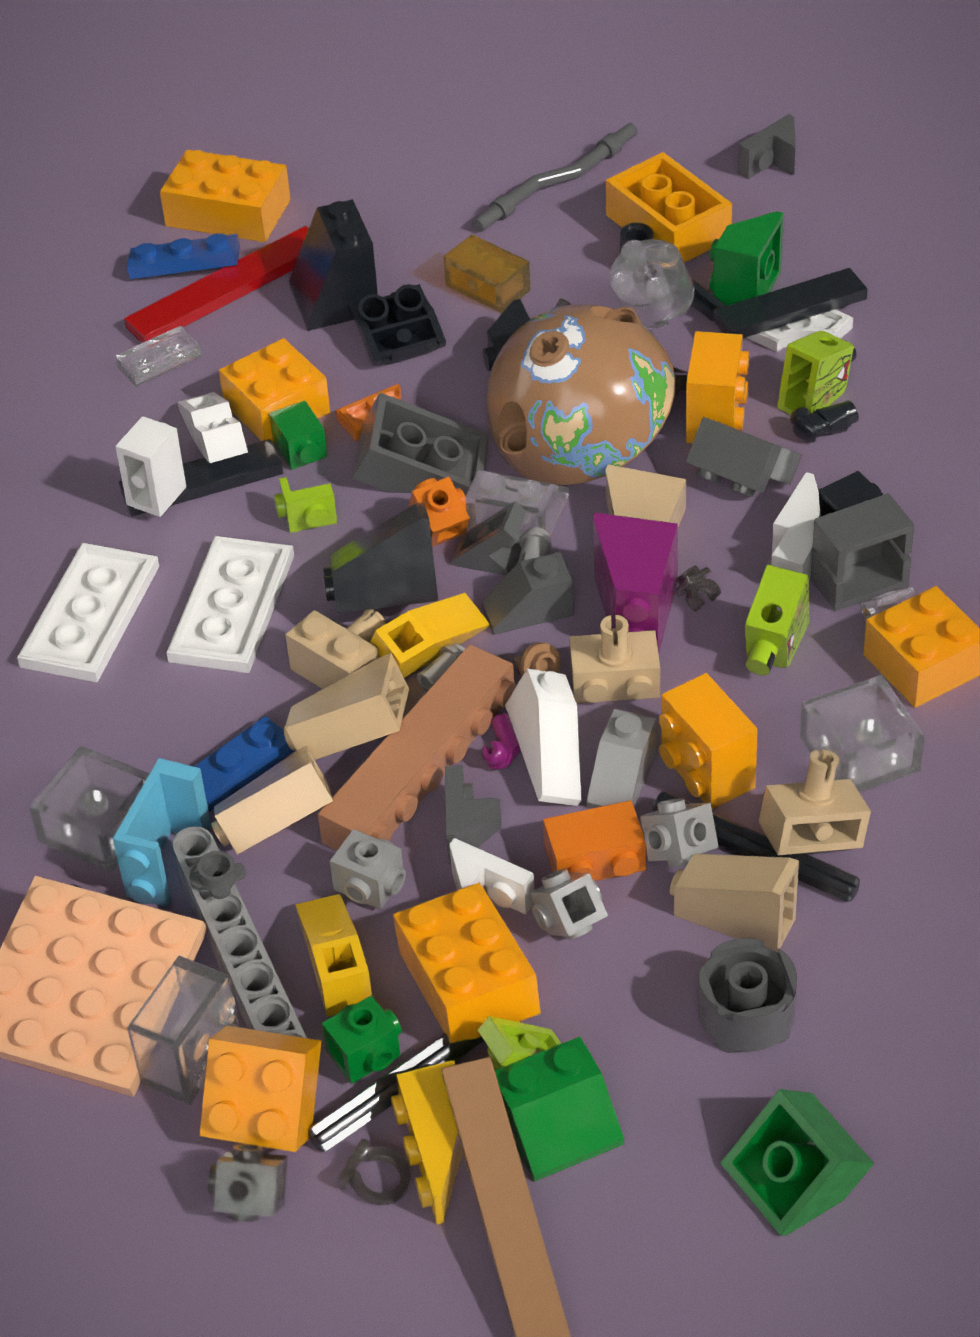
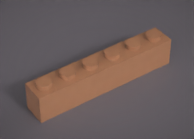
M470 644L402 719L400 731L389 734L332 797L333 801L325 805L318 813L322 843L338 850L353 829L377 839L382 838L390 841L392 834L402 822H407L412 818L422 799L429 792H433L438 788L445 774V766L459 763L465 756L468 746L478 735H483L488 730L495 715L502 707H506L505 704L516 688L513 663Z

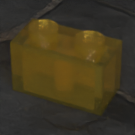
M473 234L443 256L445 286L500 313H503L513 300L521 299L531 291L529 261Z

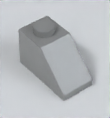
M618 709L613 710L599 742L586 802L587 808L592 809L632 800L633 806H635L657 754L656 718Z

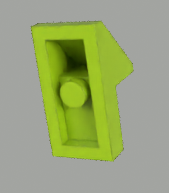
M491 1016L478 1029V1032L488 1045L487 1051L491 1057L494 1071L562 1044L552 1029Z

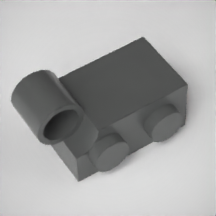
M703 417L685 462L698 467L696 475L716 483L719 482L720 477H724L733 481L731 489L753 497L755 491L764 493L769 478L790 485L802 455Z

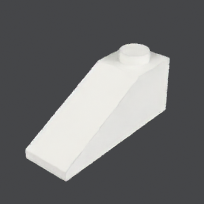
M527 668L505 706L538 801L578 806L581 801L577 704L565 674Z

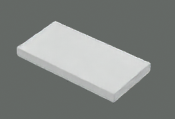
M214 536L166 652L168 663L250 673L293 561V546Z
M81 543L17 657L19 667L98 683L159 568L158 557Z

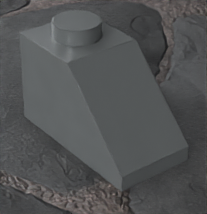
M561 552L520 561L482 600V608L490 623L493 635L574 616L573 580Z

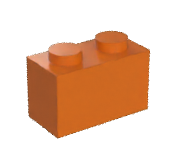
M632 800L543 819L544 848L552 872L567 868L568 872L590 873L592 879L598 881L617 876H629L635 872L646 870V844Z

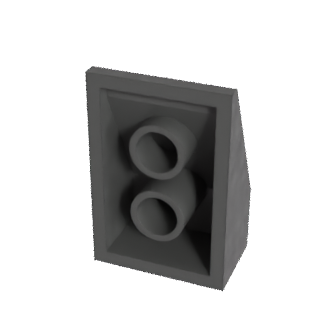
M380 392L362 422L352 479L387 492L412 493V490L419 483L427 479L435 478L438 481L450 477L455 489L461 488L467 496H478L482 486L489 434Z

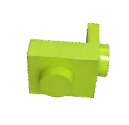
M287 477L279 478L281 493L274 494V502L278 518L286 517L290 533L337 523L335 499L331 483L291 491Z

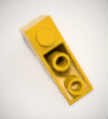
M462 593L407 611L375 630L370 643L378 647L379 658L392 653L405 678L441 655L440 650L443 646H451L453 643L462 644L487 629L490 623L468 595Z
M336 894L295 904L327 1017L337 1015L347 1005L357 1004L371 996L369 970L358 934L341 895Z
M454 1060L397 1074L399 1095L391 1096L397 1125L407 1124L410 1134L403 1137L409 1165L419 1164L422 1174L421 1177L415 1178L422 1208L431 1206L436 1225L443 1224L445 1221L463 1153L442 1077V1068L454 1066Z

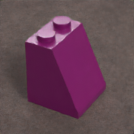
M594 513V575L606 616L611 615L612 629L616 628L615 615H619L628 621V632L655 630L659 654L678 584V523Z

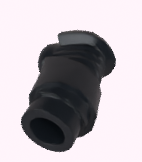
M849 400L816 409L811 414L807 408L799 407L790 416L793 433L809 443H814L816 438L822 435L846 432L852 424L859 420L857 409Z

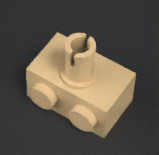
M368 609L351 625L345 628L314 610L285 634L290 669L321 689H324L379 658L378 647L369 643V641H371L375 630L386 624L383 616L378 611L374 613V609Z
M610 615L605 617L600 623L601 634L569 636L570 666L575 702L597 703L603 701L660 698V662L656 631L628 632V621L619 615H615L616 628L612 629Z
M821 749L820 761H818V750L812 751L809 757L810 762L806 781L803 783L766 785L758 823L777 855L863 848L871 810L851 779L834 780L840 761L834 752Z

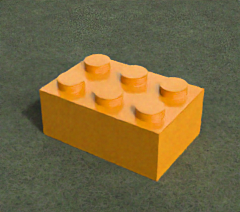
M188 149L160 190L165 226L210 234H237L238 238L265 243L291 200L287 166L284 164Z
M664 152L605 180L606 215L622 228L630 223H643L651 227L654 232L653 240L661 247L660 254L676 266L711 250L713 241L716 238L720 239L727 225L732 224V203Z
M480 882L393 914L399 953L443 1032L447 1034L450 1043L481 1037L478 1029L489 1016L520 1022L541 1014L536 973Z

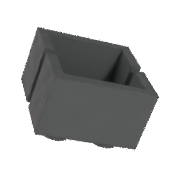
M889 493L814 519L813 548L816 551L812 552L811 580L834 611L909 585L911 557L908 553L912 552L913 522Z

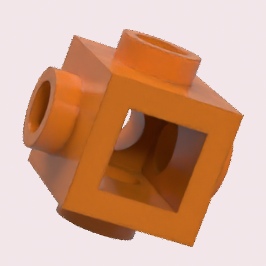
M450 477L438 481L435 478L427 479L419 483L412 490L407 508L416 503H425L429 516L432 547L462 536L466 532L470 520L467 513L468 502L462 489H455Z

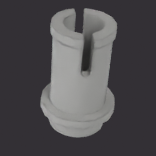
M532 527L521 535L519 540L521 552L518 563L545 556V554L550 552L552 541L547 531L542 528Z
M453 643L451 646H443L440 650L441 655L417 675V680L421 687L427 692L462 654L465 648L458 643Z

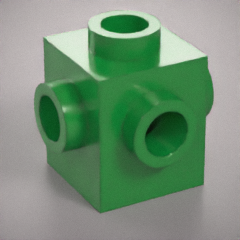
M372 995L357 1004L347 1005L337 1015L322 1022L326 1052L351 1084L374 1071H381L387 1068L396 1058L401 1056L398 1035L402 1034L401 1025L395 1014L389 1008L383 1010Z

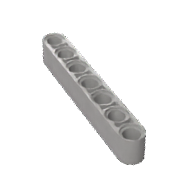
M188 827L179 831L174 837L172 845L180 881L197 919L204 921L206 925V939L246 1028L307 1038L236 885L234 884L231 887V893L228 897L216 899L212 896L211 892L203 888H193L190 883V875L198 871L197 865L199 860L207 853L219 851L213 836L202 827Z

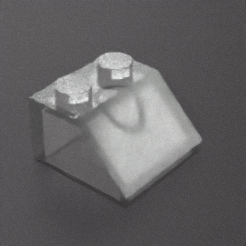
M478 470L465 497L466 511L470 517L468 530L516 501L527 511L520 527L523 530L522 534L529 528L538 527L547 531L549 536H551L568 498L569 487Z

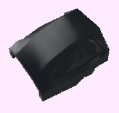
M420 284L403 285L396 292L383 297L377 294H369L364 296L358 305L356 302L349 303L348 312L352 315L359 329L368 356L374 366L392 364L424 355L446 346V339L435 311L428 302Z

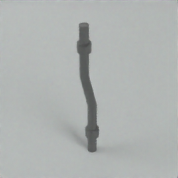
M628 123L616 133L607 134L597 142L595 149L575 164L533 175L508 195H500L490 203L488 210L473 220L475 229L482 232L497 220L503 221L514 213L515 207L538 189L579 178L603 159L612 158L621 151L624 143L637 134L635 125Z

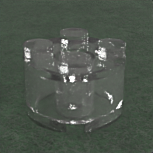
M657 239L631 240L623 245L621 253L617 256L611 267L609 276L611 288L620 306L634 309L646 328L666 326L669 324L668 320L676 315L681 317L686 313L693 301L694 286L677 247Z

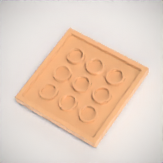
M35 876L0 948V1058L134 1097L207 932L204 921Z

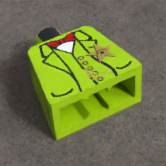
M817 331L789 343L786 347L777 408L791 415L799 407L807 408L811 414L816 409L830 406L844 393L847 387L850 364L857 356L853 344L826 331Z
M767 564L745 624L746 653L748 657L745 665L752 673L764 676L770 673L772 666L780 668L789 667L810 622L808 575Z

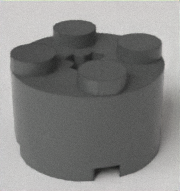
M754 938L733 939L718 945L711 951V957L704 965L702 964L699 971L698 1011L702 1027L715 1040L720 1050L727 1053L759 1051L785 1042L789 1038L795 1019L797 972L792 960L779 948L777 953L772 949L764 947V941Z

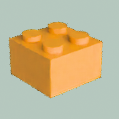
M695 331L686 382V443L693 444L703 417L743 431L745 407H739V404L747 405L748 381H746L745 377H741V375H747L749 367V351H742L743 334Z
M285 338L219 369L223 398L229 402L231 412L261 441L271 439L273 442L270 412L306 400L318 419L330 413L326 377Z
M934 586L866 619L863 655L916 708L980 676V628L937 586Z
M707 672L661 694V715L659 716L661 726L660 756L668 768H674L684 779L691 795L694 797L699 796L704 803H711V808L714 809L754 789L756 785L758 728Z
M228 1025L209 1038L200 1136L296 1152L310 1138L308 1130L313 1125L321 1040Z

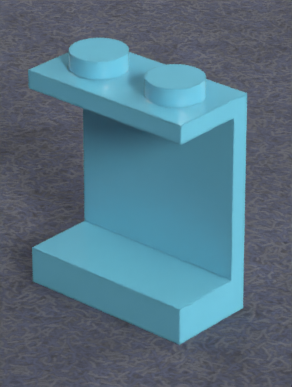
M158 758L113 837L126 897L142 904L152 903L168 908L171 897L161 855L163 846L171 832L178 833L185 828L194 826L202 827L208 831L211 828L200 768Z

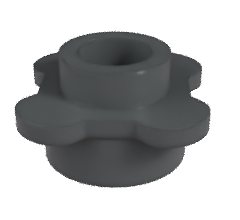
M213 851L207 853L199 860L197 865L198 871L190 875V883L193 888H203L211 892L214 898L223 899L230 895V889L236 881L245 878V867L240 863L235 864L234 859L228 853Z

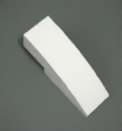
M215 392L177 402L180 413L194 442L209 463L248 453L241 424L232 417L227 400Z
M805 473L773 523V554L771 562L772 566L806 574L809 579L811 577L812 552L816 551L813 548L814 519L820 516L819 493L814 474Z

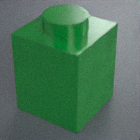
M306 400L269 413L273 443L291 470L328 457L324 427Z

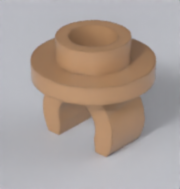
M545 642L534 643L525 650L522 657H514L516 667L521 676L524 675L527 668L556 673L560 670L561 659L559 652L554 646Z

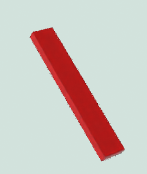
M305 225L238 260V265L223 267L125 317L126 329L145 346H148L293 271L309 228Z

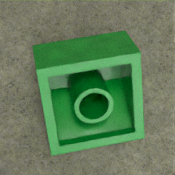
M775 211L727 225L720 239L716 238L713 241L710 250V261H714V270L711 274L709 289L714 291V296L725 305L769 293L781 274L782 212Z
M580 1036L495 1070L517 1151L534 1182L624 1145V1136L602 1072Z
M779 1089L720 1164L781 1236H787L844 1201L874 1165V1162L813 1093Z

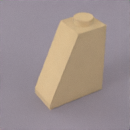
M607 465L605 469L606 502L610 515L678 523L679 527L686 510V479Z
M392 653L376 659L291 706L286 725L284 726V736L290 749L298 751L307 746L316 760L400 731L409 687Z
M305 746L214 806V815L217 820L212 822L211 826L221 844L225 847L231 843L238 855L331 803L333 799L329 784L308 747Z
M693 854L686 868L676 871L670 885V895L674 896V916L736 939L754 938L764 941V947L778 953V948H781L796 920L799 861L784 857Z

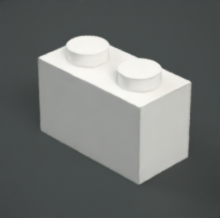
M142 416L115 447L126 504L161 517L186 488L177 428Z

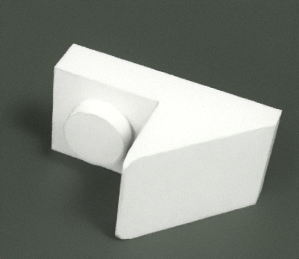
M454 838L449 845L452 875L456 889L460 890L480 882L489 898L497 905L504 908L510 907L526 915L534 904L530 894L534 890V874Z

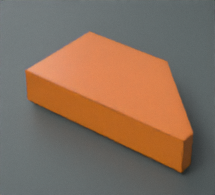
M395 384L336 410L337 421L355 442L359 441L362 422L380 392L401 400L402 393L399 384Z

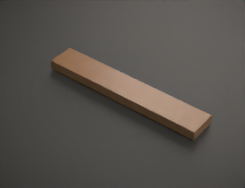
M491 1057L442 1068L443 1081L514 1337H571Z

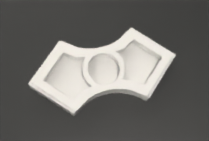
M834 309L746 338L778 352L787 347L789 343L817 331H826L841 339L853 328V317Z

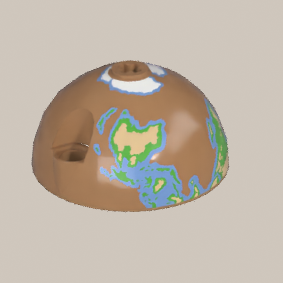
M567 305L551 309L532 318L511 335L501 348L487 382L486 406L488 426L499 453L507 464L522 476L549 485L586 483L606 476L605 469L608 464L619 467L625 466L636 458L662 429L674 399L675 375L673 364L667 351L654 335L643 326L635 310L630 307L612 309L598 305Z

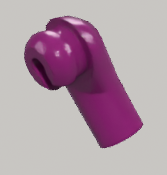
M507 713L499 714L492 719L491 726L497 741H491L492 747L489 749L484 746L482 751L483 759L487 765L495 770L509 767L521 751Z

